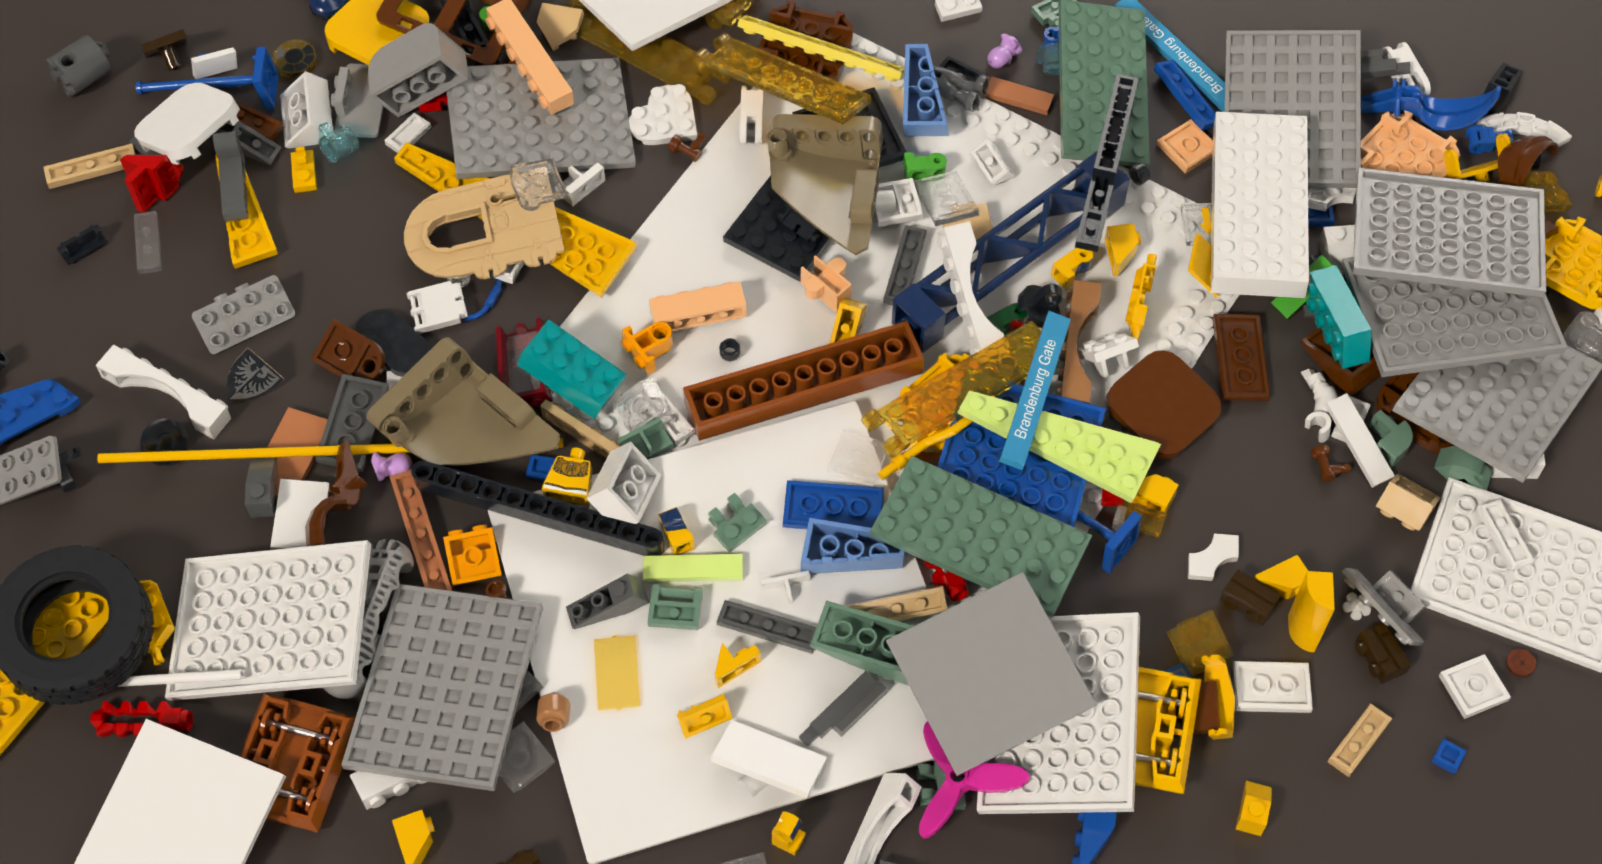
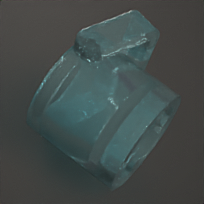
M1059 43L1038 46L1035 59L1037 64H1042L1043 74L1049 76L1060 75Z
M327 122L319 125V147L328 162L336 163L359 149L358 139L347 125H342L335 130H332Z

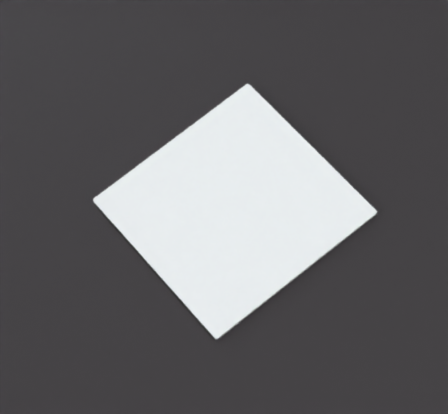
M855 401L647 459L662 476L639 523L654 527L662 532L665 546L662 555H673L665 538L658 514L677 507L688 531L691 532L694 538L695 546L694 550L682 555L743 554V580L644 582L643 555L488 510L513 600L542 603L543 612L530 657L534 676L543 686L539 691L540 697L556 692L565 696L571 704L569 723L561 730L551 732V736L588 864L601 863L805 800L806 798L770 784L753 797L748 787L743 782L738 781L744 774L711 762L712 754L732 720L827 757L826 763L807 799L883 776L884 773H893L934 760L923 734V728L927 719L910 686L871 672L868 673L887 688V694L842 737L831 729L822 739L818 737L809 746L805 745L799 739V735L865 670L816 649H813L812 654L719 626L716 622L724 600L817 627L826 600L846 606L927 588L915 556L905 552L903 568L810 574L809 581L789 585L792 603L788 602L785 586L766 590L761 588V580L801 572V558L807 529L783 528L787 480L884 487L883 506L891 494L886 479L881 480L877 474L882 468L858 404ZM599 473L592 475V486ZM538 490V491H535V492H534V493L543 495V491H542V490ZM736 493L745 507L752 503L766 518L767 524L729 553L714 537V531L717 528L708 521V518H710L708 512L717 507L725 520L729 521L736 514L727 506L729 503L727 498ZM515 500L512 501L510 504L515 505L519 503V501ZM591 503L589 507L582 506L588 509L598 511L594 506H592ZM536 507L532 511H540L542 507ZM558 514L556 518H562L565 514ZM583 520V521H580L578 524H579V525H585V524H587L589 521ZM605 527L601 531L607 532L610 531L612 528ZM627 534L624 538L630 539L635 535ZM653 540L648 542V545H656L658 542ZM627 573L643 581L649 603L625 615L578 629L572 628L566 606ZM660 584L661 587L682 589L702 587L703 596L698 630L648 627L652 585ZM660 597L659 599L663 601L693 603V599ZM937 613L899 622L915 626L936 616ZM722 643L733 658L736 657L737 652L741 649L756 645L761 653V662L718 688L715 681V672ZM724 694L733 719L685 739L677 718L678 711L682 710L684 712L691 709V705L698 706L705 701Z

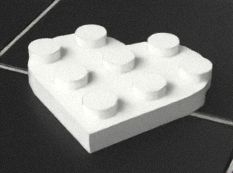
M682 84L654 87L651 90L648 105L632 109V115L629 118L631 136L643 141L644 145L667 144L676 134L682 137L683 141H692L697 138L692 99Z

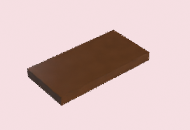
M1214 314L1212 320L1222 400L1269 401L1270 389L1260 314Z

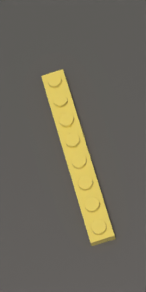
M748 15L739 18L737 27L743 28V31L748 34L755 35L758 33L764 35L763 38L766 40H779L784 42L783 44L787 47L796 48L797 46L803 48V51L808 54L815 55L818 53L824 55V58L829 61H843L847 67L856 68L858 66L864 68V72L876 75L879 73L885 75L884 78L889 81L896 82L904 78L905 67Z

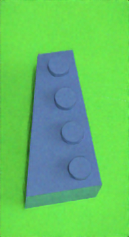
M905 44L904 136H949L948 124L928 44Z
M809 518L801 558V572L809 570L810 574L900 569L903 568L905 552L869 536L871 530L869 527Z

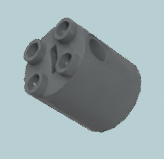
M87 34L45 60L51 69L49 71L50 76L55 82L60 81L62 83V88L68 97L76 95L112 71L107 60L111 56L108 48L102 41L96 42Z

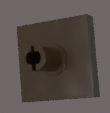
M184 29L141 44L145 58L161 53L169 71L181 67L174 48L186 44L187 36Z

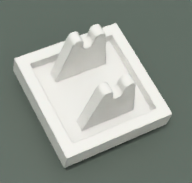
M1111 332L1104 335L1105 339L1099 341L1090 340L1083 343L1084 347L1077 349L1078 357L1094 362L1099 376L1107 377L1109 375L1105 360L1116 356L1120 368L1128 369L1129 362L1126 352L1139 347L1137 338L1127 336V334Z

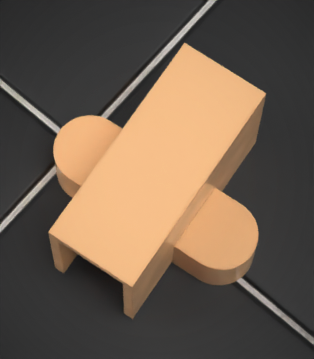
M815 255L814 272L810 273L802 266L801 284L805 287L806 297L809 299L819 298L837 314L839 303L845 298H852V284L844 278L846 262L842 258H834L825 264Z

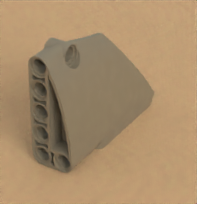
M778 114L774 116L771 130L767 134L772 189L809 223L855 256L868 250L879 186L878 168L883 144L881 121L873 116Z
M450 337L440 340L368 410L366 416L367 420L385 435L394 446L403 447L424 461L441 466L470 465L538 454L558 449L560 434L542 420L522 398L490 373L488 375L476 365L468 353Z

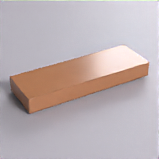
M991 77L985 98L1047 115L1054 99V94Z

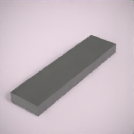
M908 225L904 226L883 298L884 304L893 305V298L913 284L927 235L926 229Z
M724 600L716 621L717 625L812 654L814 648L810 647L816 627Z

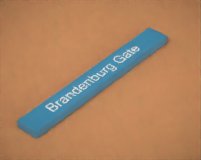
M1121 0L1114 4L1116 7L1144 10L1145 39L1167 60H1173L1190 82L1224 112L1225 82L1137 0Z
M1048 311L1000 456L999 462L1020 470L1025 465L1071 321L1070 318Z

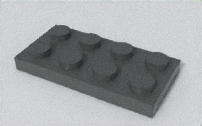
M342 374L319 446H339L345 441H348L349 445L372 444L377 428L367 420V412L389 390V384ZM369 454L352 455L357 471L364 472ZM337 455L316 456L315 458L317 463L337 467Z

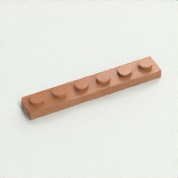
M411 470L389 476L424 587L452 591L420 490L415 485Z

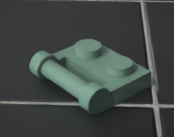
M653 584L647 622L648 627L698 630L703 588L661 587L660 584ZM660 597L693 599V603L663 601L659 599Z

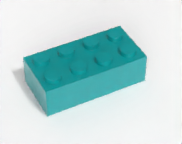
M1335 265L1309 272L1307 288L1309 299H1306L1308 311L1314 314L1317 328L1322 329L1325 343L1327 345L1330 344L1334 360L1339 361L1342 369L1370 362L1371 328L1338 267Z
M551 320L545 323L523 350L517 363L523 370L593 419L599 415L613 397L627 375Z

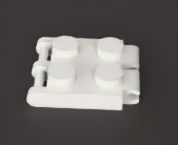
M451 281L407 293V298L411 301L412 306L410 310L411 316L414 317L416 324L414 330L418 334L461 323L460 319L468 317L460 283L452 284ZM415 299L418 300L419 307H416ZM419 316H421L422 324H420Z

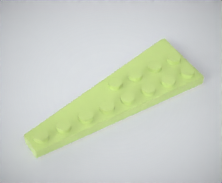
M969 391L957 413L1007 438L1017 403ZM1042 411L1029 451L1132 503L1161 444Z

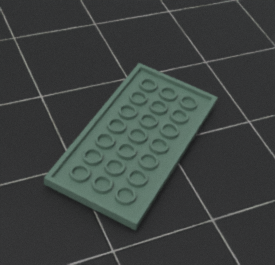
M1060 0L1058 4L1061 158L1084 161L1098 151L1116 75L1122 74L1137 77L1139 80L1119 165L1134 166L1137 163H1143L1148 167L1150 156L1145 11Z
M913 456L910 457L869 536L987 589L1023 572L1047 616L1051 618L1054 617L1092 535Z

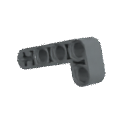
M237 131L213 134L214 148L219 162L221 206L224 221L231 222L249 219L245 159Z

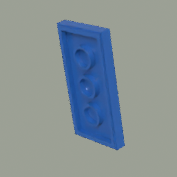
M787 480L783 528L807 529L809 518L872 528L883 508L884 487Z

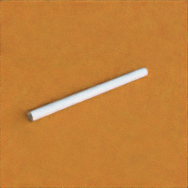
M243 669L140 675L131 676L118 687L244 679L245 674Z

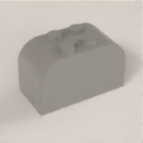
M422 24L386 44L374 54L368 67L370 96L399 118L468 79L465 51L434 24Z

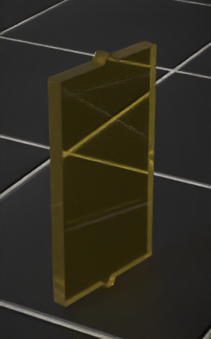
M614 635L612 638L595 639L598 711L610 709L621 711L622 708L640 707L636 637H617Z

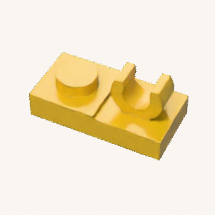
M296 147V152H291L294 192L317 190L313 150H305V147Z
M724 694L705 701L698 706L691 705V709L684 712L679 710L677 714L685 739L733 719Z

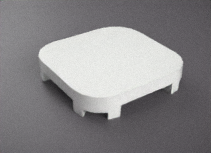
M192 83L178 89L136 126L134 134L143 150L148 152L151 149L160 154L167 155L172 164H179L180 159L192 156L193 159L199 157L201 153L197 147L225 123L234 126L239 121L237 113L240 111V108L229 93L203 83Z

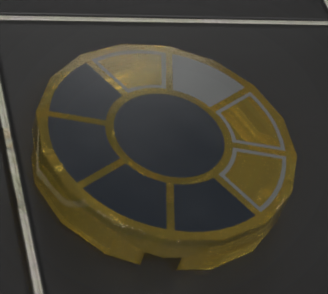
M298 39L285 41L280 44L274 51L272 58L277 71L288 78L298 75L300 77L305 71L310 73L317 63L314 47L309 42Z

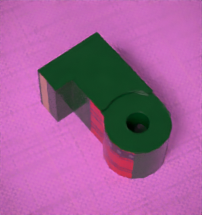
M1013 303L986 318L994 327L1004 333V337H1006V334L1012 330L1022 329L1026 324L1028 315L1025 311L1021 313L1018 303Z

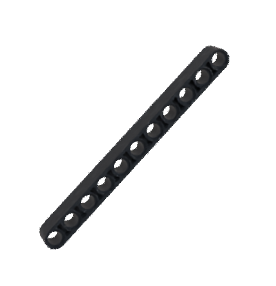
M419 461L411 469L416 487L424 492L639 555L660 556L664 552L665 546L662 532L654 527L602 516L598 511L427 461ZM423 474H429L425 478H419ZM445 481H451L449 484L442 485ZM468 487H474L471 491H464ZM490 494H497L493 498H487ZM512 501H519V503L515 505L510 504ZM536 507H542L540 511H532ZM558 514H565L562 518H556ZM583 520L589 521V522H588L587 524H585V525H579V524H578L580 521H583ZM605 527L612 528L610 531L607 532L601 531ZM627 534L635 535L630 539L624 538ZM653 540L658 542L656 545H648V542Z

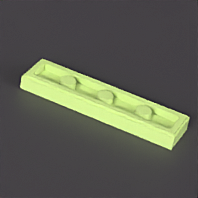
M743 554L643 556L644 582L743 580Z

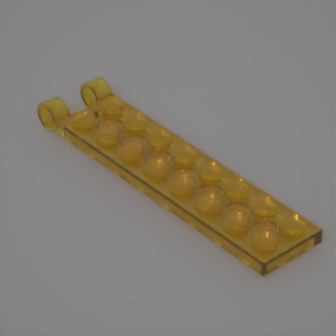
M569 0L565 7L583 9L584 17L579 31L575 33L577 36L669 85H684L690 96L698 99L705 105H710L717 97L715 90L706 85L713 76L723 83H729L735 76V71L730 65L726 63L719 64L665 35L632 51L579 0Z
M726 33L720 34L713 40L714 47L717 50L714 54L701 48L692 55V62L699 69L709 67L840 124L846 123L871 103V95L741 42Z
M1033 321L1028 322L880 409L870 410L862 417L861 422L868 431H873L884 423L888 425L895 436L890 437L883 444L882 448L890 458L895 457L920 440L962 417L957 412L969 391L988 396L994 395L996 397L1025 380L1041 334L1040 329ZM902 421L903 425H899L897 422Z

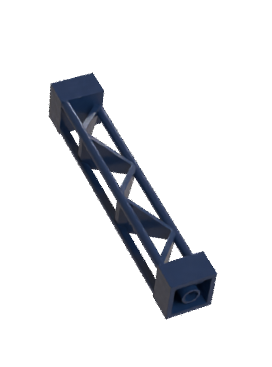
M1098 151L976 240L973 253L978 250L977 259L971 262L970 274L975 271L972 290L976 302L983 299L1079 228L1082 215L1043 242L1046 219L1048 217L1084 210ZM1120 169L1117 170L1106 218L1125 204L1130 178ZM1075 180V186L1072 190L1063 189ZM1043 203L1042 212L1009 236H998ZM1040 224L1038 244L1018 240ZM1023 257L978 290L982 265ZM944 264L893 298L891 323L894 325L908 321L922 354L943 339L944 326L959 316L957 306L948 313L941 309L942 307L953 306L958 303L955 294L952 293L950 288L951 279L949 278L940 286L932 284L947 273Z

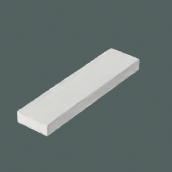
M1346 393L1325 404L1326 409L1370 486L1374 488L1395 477L1349 395Z

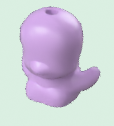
M1005 33L1001 34L1002 41L1000 46L993 48L987 56V61L992 68L999 69L1006 64H1011L1013 56L1022 52L1021 45L1014 36Z
M375 452L371 459L378 481H382L387 476L411 470L413 466L411 457L404 452L395 453L388 458L382 457Z

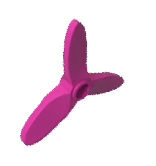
M927 721L923 728L924 738L933 759L945 773L946 779L928 804L919 825V833L925 839L939 831L949 819L965 792L973 790L984 793H996L1016 790L1029 782V774L1023 768L1015 765L983 763L960 774L964 775L965 778L960 782H955L954 780L957 776Z

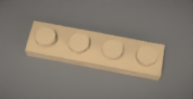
M133 144L44 166L49 189L124 170L120 159L125 155H136Z
M545 400L541 404L542 418L607 459L611 451L620 447L617 441L607 439L597 428H590L578 416H571L565 412L564 408L558 403L553 404Z
M942 585L846 605L847 607L895 621L907 620L947 610Z

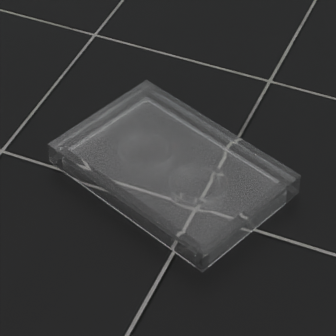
M956 170L914 181L916 191L935 226L979 216V209Z

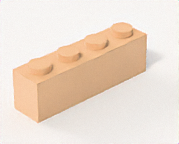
M728 282L720 286L703 287L699 290L682 291L678 294L661 295L649 299L653 324L656 322L667 323L672 331L747 317L746 302L741 282Z

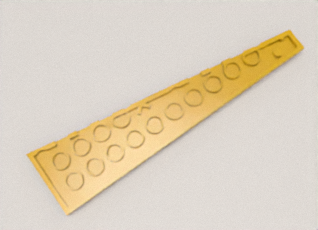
M407 142L394 157L397 165L439 192L490 179L487 177L456 179L455 163ZM516 197L504 199L503 202L516 199ZM555 207L565 252L558 253L557 258L550 265L602 298L637 248L636 242Z

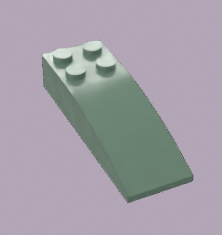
M826 600L810 647L865 671L909 686L886 640L913 627V625Z

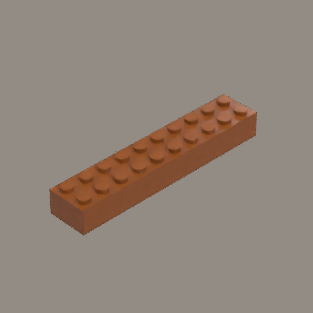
M904 321L683 387L684 403L697 438L700 441L922 374L924 357L908 321Z

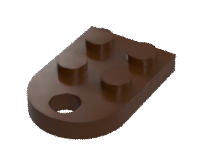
M336 319L332 320L311 358L312 361L342 377V374L376 381L381 376L385 367L384 352L376 342ZM370 361H374L376 364L375 370L372 373H368L366 370V366Z

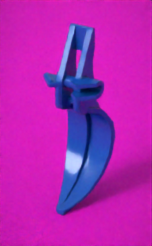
M1394 78L1393 88L1361 97V112H1393L1395 117H1399L1406 110L1420 117L1421 121L1432 129L1441 131L1457 130L1474 124L1486 115L1499 99L1501 87L1497 86L1491 92L1475 97L1439 99L1426 96L1422 93L1419 86L1406 85V78H1403L1402 83L1397 82V78Z

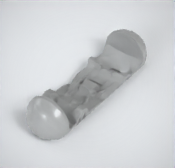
M382 539L371 545L369 570L371 566H379L380 569L378 573H369L368 570L356 685L323 687L327 693L336 698H353L361 694L365 689L367 680L363 676L362 670L366 665L372 663L375 657L374 639L379 628V614L386 607L392 590L399 588V573L411 572L414 565V559L409 548L400 541Z

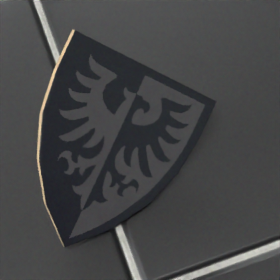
M247 348L237 358L229 372L226 387L228 401L256 399L267 394L284 378L252 350Z

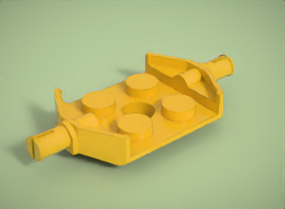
M1148 254L1147 262L1136 270L1125 318L1131 331L1130 336L1137 338L1138 342L1148 308L1147 305H1143L1145 293H1150L1157 267L1155 265L1157 255Z
M151 580L139 581L150 599L151 610L154 615V625H152L154 628L153 636L147 653L151 654L154 665H161V662L164 663L165 660L160 650L163 649L162 646L175 628L157 583Z

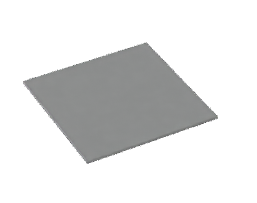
M1023 572L886 640L956 776L1097 706Z

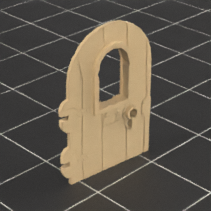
M546 166L443 190L424 199L412 211L404 230V245L410 259L422 271L435 277L456 278L475 274L477 278L484 280L490 278V271H493L494 277L501 276L507 271L509 265L524 262L529 267L540 266V259H543L544 265L555 261L557 254L565 252ZM516 197V199L503 202L504 199ZM482 215L486 238L455 245L452 248H437L430 244L429 236L436 227L445 223Z

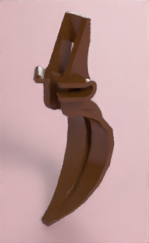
M1530 135L1521 140L1511 142L1502 150L1498 157L1499 184L1524 187L1527 175L1539 155L1545 149L1552 155H1558V144L1552 139L1541 135Z
M348 441L343 442L338 447L336 478L328 489L334 495L322 500L309 515L305 526L306 546L325 545L324 521L326 514L338 510H350L359 502L361 488L368 486L367 482L358 476Z

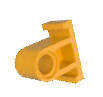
M656 322L634 335L630 325L622 329L623 340H621V344L627 353H632L639 369L643 368L648 375L655 372V359L670 351L673 346L671 327L667 323Z

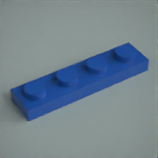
M1173 60L1156 63L1153 70L1202 131L1213 128L1216 113Z

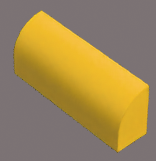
M1307 571L1288 614V628L1292 640L1297 646L1308 652H1315L1334 612L1333 573Z

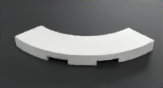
M1503 112L1491 114L1479 119L1476 125L1493 127L1494 132L1510 129L1513 134L1546 136L1557 143L1558 148L1569 142L1572 138V135L1550 120L1547 122L1536 118L1533 114L1517 112L1516 114H1504Z

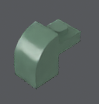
M1379 410L1374 414L1369 427L1382 438L1377 446L1392 469L1405 457L1411 445L1413 434L1411 427L1405 420L1397 425L1391 416Z
M1457 446L1441 448L1434 467L1447 480L1449 477L1456 480L1465 479L1469 484L1487 490L1493 472L1484 461Z

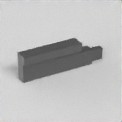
M1382 49L1361 51V79L1411 74L1410 62L1397 63L1396 58L1384 59Z
M865 671L810 723V726L799 735V739L809 746L818 737L822 739L831 729L842 737L887 694V688Z

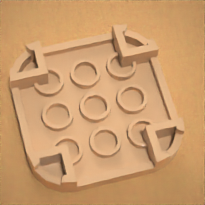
M1406 110L1399 117H1395L1394 113L1386 112L1382 115L1380 122L1361 140V168L1447 178L1444 152L1454 149L1459 159V149L1456 146L1457 140L1452 136L1446 140L1413 121V113Z

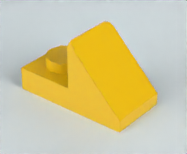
M722 643L715 672V681L718 688L761 662V653L756 645L741 649L737 652L736 657L733 658Z

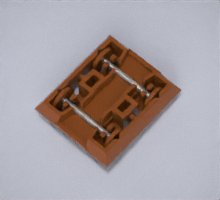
M263 693L239 757L286 776L266 819L319 833L343 768L341 764L356 717L293 699Z

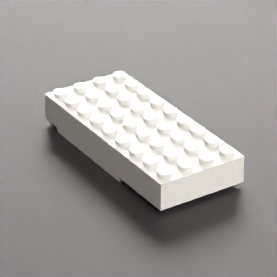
M1216 112L1212 150L1211 293L1305 298L1309 283L1307 116Z

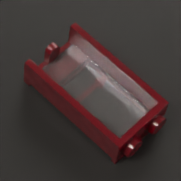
M541 317L536 318V328L530 330L524 323H517V332L506 334L501 326L496 327L498 379L529 406L536 407L541 406L545 400L553 402L551 389L519 367L517 363L523 350L545 325Z

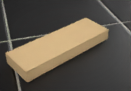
M1370 704L1327 762L1350 777L1391 722L1392 718Z

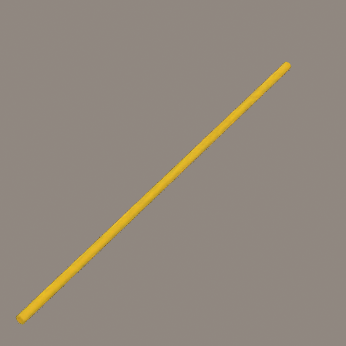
M560 438L558 448H563V438ZM393 444L350 445L352 455L373 454L375 452L378 454L411 453L405 448L396 447ZM339 446L98 454V463L337 455Z

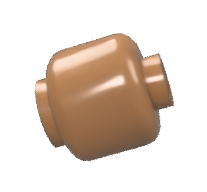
M556 692L542 696L537 705L536 720L538 724L549 732H557L566 727L570 718L571 704L569 700Z

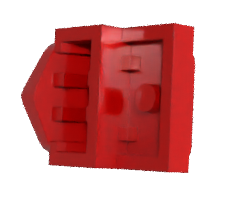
M125 155L120 159L127 176L124 179L136 209L142 213H145L158 199L166 202L180 187L178 182L181 180L184 166L180 162L179 164H172L167 155Z

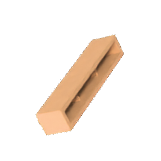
M503 0L486 8L488 17L485 20L489 29L495 30L499 44L501 46L505 45L509 59L511 61L515 60L519 74L527 78V84L531 92H536L539 96L538 101L543 109L547 108L549 113L553 115L573 105L572 89L512 0Z

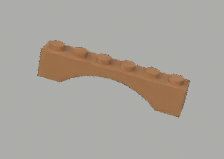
M1074 280L1072 289L1068 288L1066 302L1070 303V308L1065 309L1064 317L1070 318L1071 321L1064 339L1066 347H1062L1060 352V361L1064 362V366L1059 367L1057 381H1061L1062 385L1061 388L1057 387L1056 395L1089 404L1092 382L1080 364L1077 353V340L1085 326L1097 316L1102 283Z

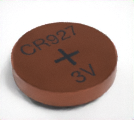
M1515 649L1508 654L1506 666L1513 675L1527 677L1535 670L1536 660L1529 651Z

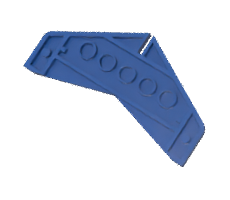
M46 379L0 394V446L7 440L57 414L62 417L73 411L81 404L79 398L53 379Z

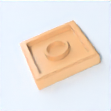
M1192 119L1157 140L1156 145L1185 174L1212 157L1213 140Z

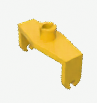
M1499 134L1496 137L1498 157L1502 150L1511 143L1507 134ZM1449 149L1444 152L1447 178L1462 179L1475 175V181L1486 183L1490 181L1488 171L1498 168V160L1460 170L1456 151Z
M1220 655L1202 656L1201 662L1205 665L1204 682L1217 681L1220 728L1218 730H1208V736L1213 740L1233 738L1235 695L1226 661Z

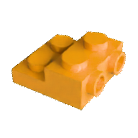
M486 524L472 527L473 531L463 533L462 529L448 532L449 536L443 537L453 586L502 576L492 527L487 528Z

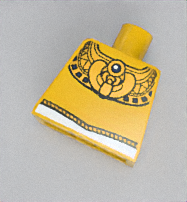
M572 448L569 457H556L542 486L544 496L575 505L590 506V502L586 498L592 486V467L590 461L584 460L586 452L583 449Z

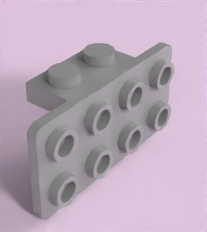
M351 63L347 67H340L339 75L335 76L334 79L336 90L335 93L331 94V106L335 107L337 114L334 128L335 135L365 138L378 137L384 106L370 96L368 65Z
M272 275L250 286L248 283L242 284L235 288V293L229 296L227 293H223L213 298L214 303L192 313V319L211 354L219 353L295 316V311L277 276Z
M55 436L45 437L0 455V506L60 483L62 476L57 438Z
M1345 568L1342 570V573L1346 576L1343 578L1344 581L1352 589L1357 588L1363 594L1361 596L1363 602L1370 608L1373 606L1379 612V619L1385 625H1391L1397 631L1395 636L1404 645L1408 643L1409 645L1421 646L1424 643V640L1408 623L1424 610L1426 606L1392 570H1389L1373 586L1357 569Z

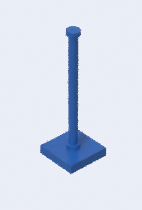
M257 47L253 75L152 83L137 81L136 92L140 95L151 91L177 90L192 83H203L211 87L253 84L266 109H275L279 73L266 47Z
M1078 511L1076 518L1078 521L1109 540L1105 545L1102 569L1110 574L1138 540L1142 516L1133 511L1122 526L1114 532L1083 511Z

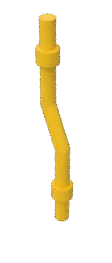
M963 417L951 427L920 440L902 455L898 454L890 460L891 463L877 473L879 478L884 480L895 471L902 470L911 456L915 457L927 447L956 435L973 421Z

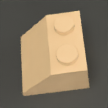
M1398 473L1389 482L1376 507L1380 509L1383 515L1389 518L1395 517L1402 521L1401 524L1407 529L1420 531L1441 497Z

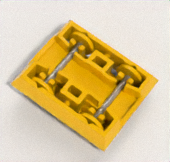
M1139 667L1135 785L1184 794L1201 679ZM1177 706H1179L1177 716H1175ZM1176 717L1182 719V729L1175 728ZM1179 735V749H1172L1171 759L1169 760L1173 736ZM1167 766H1169L1168 775H1166Z

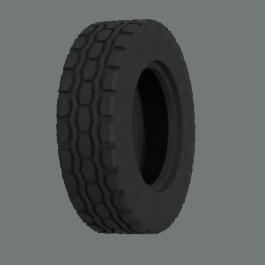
M81 545L62 546L33 556V558L19 565L15 571H12L6 577L3 584L0 585V670L21 692L29 697L33 696L35 700L44 703L75 705L90 702L100 698V696L107 695L131 677V674L142 663V659L146 656L150 647L149 643L152 641L154 630L152 627L154 625V615L146 591L123 561L118 557L115 558L113 554L107 551H100L98 548L82 547ZM74 592H90L107 600L109 617L106 628L97 642L89 649L76 656L62 659L48 658L35 652L32 640L34 625L41 612L51 602L63 595Z

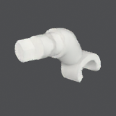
M1307 369L1302 371L1301 374L1310 389L1313 390L1315 407L1314 412L1305 419L1304 428L1310 429L1313 425L1321 426L1322 428L1318 433V441L1324 443L1330 437L1332 422L1325 404L1338 398L1334 387L1329 386L1325 382L1326 380L1322 373H1315L1313 369Z

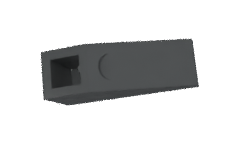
M627 573L566 606L572 628L578 629L628 614L649 603L643 581Z

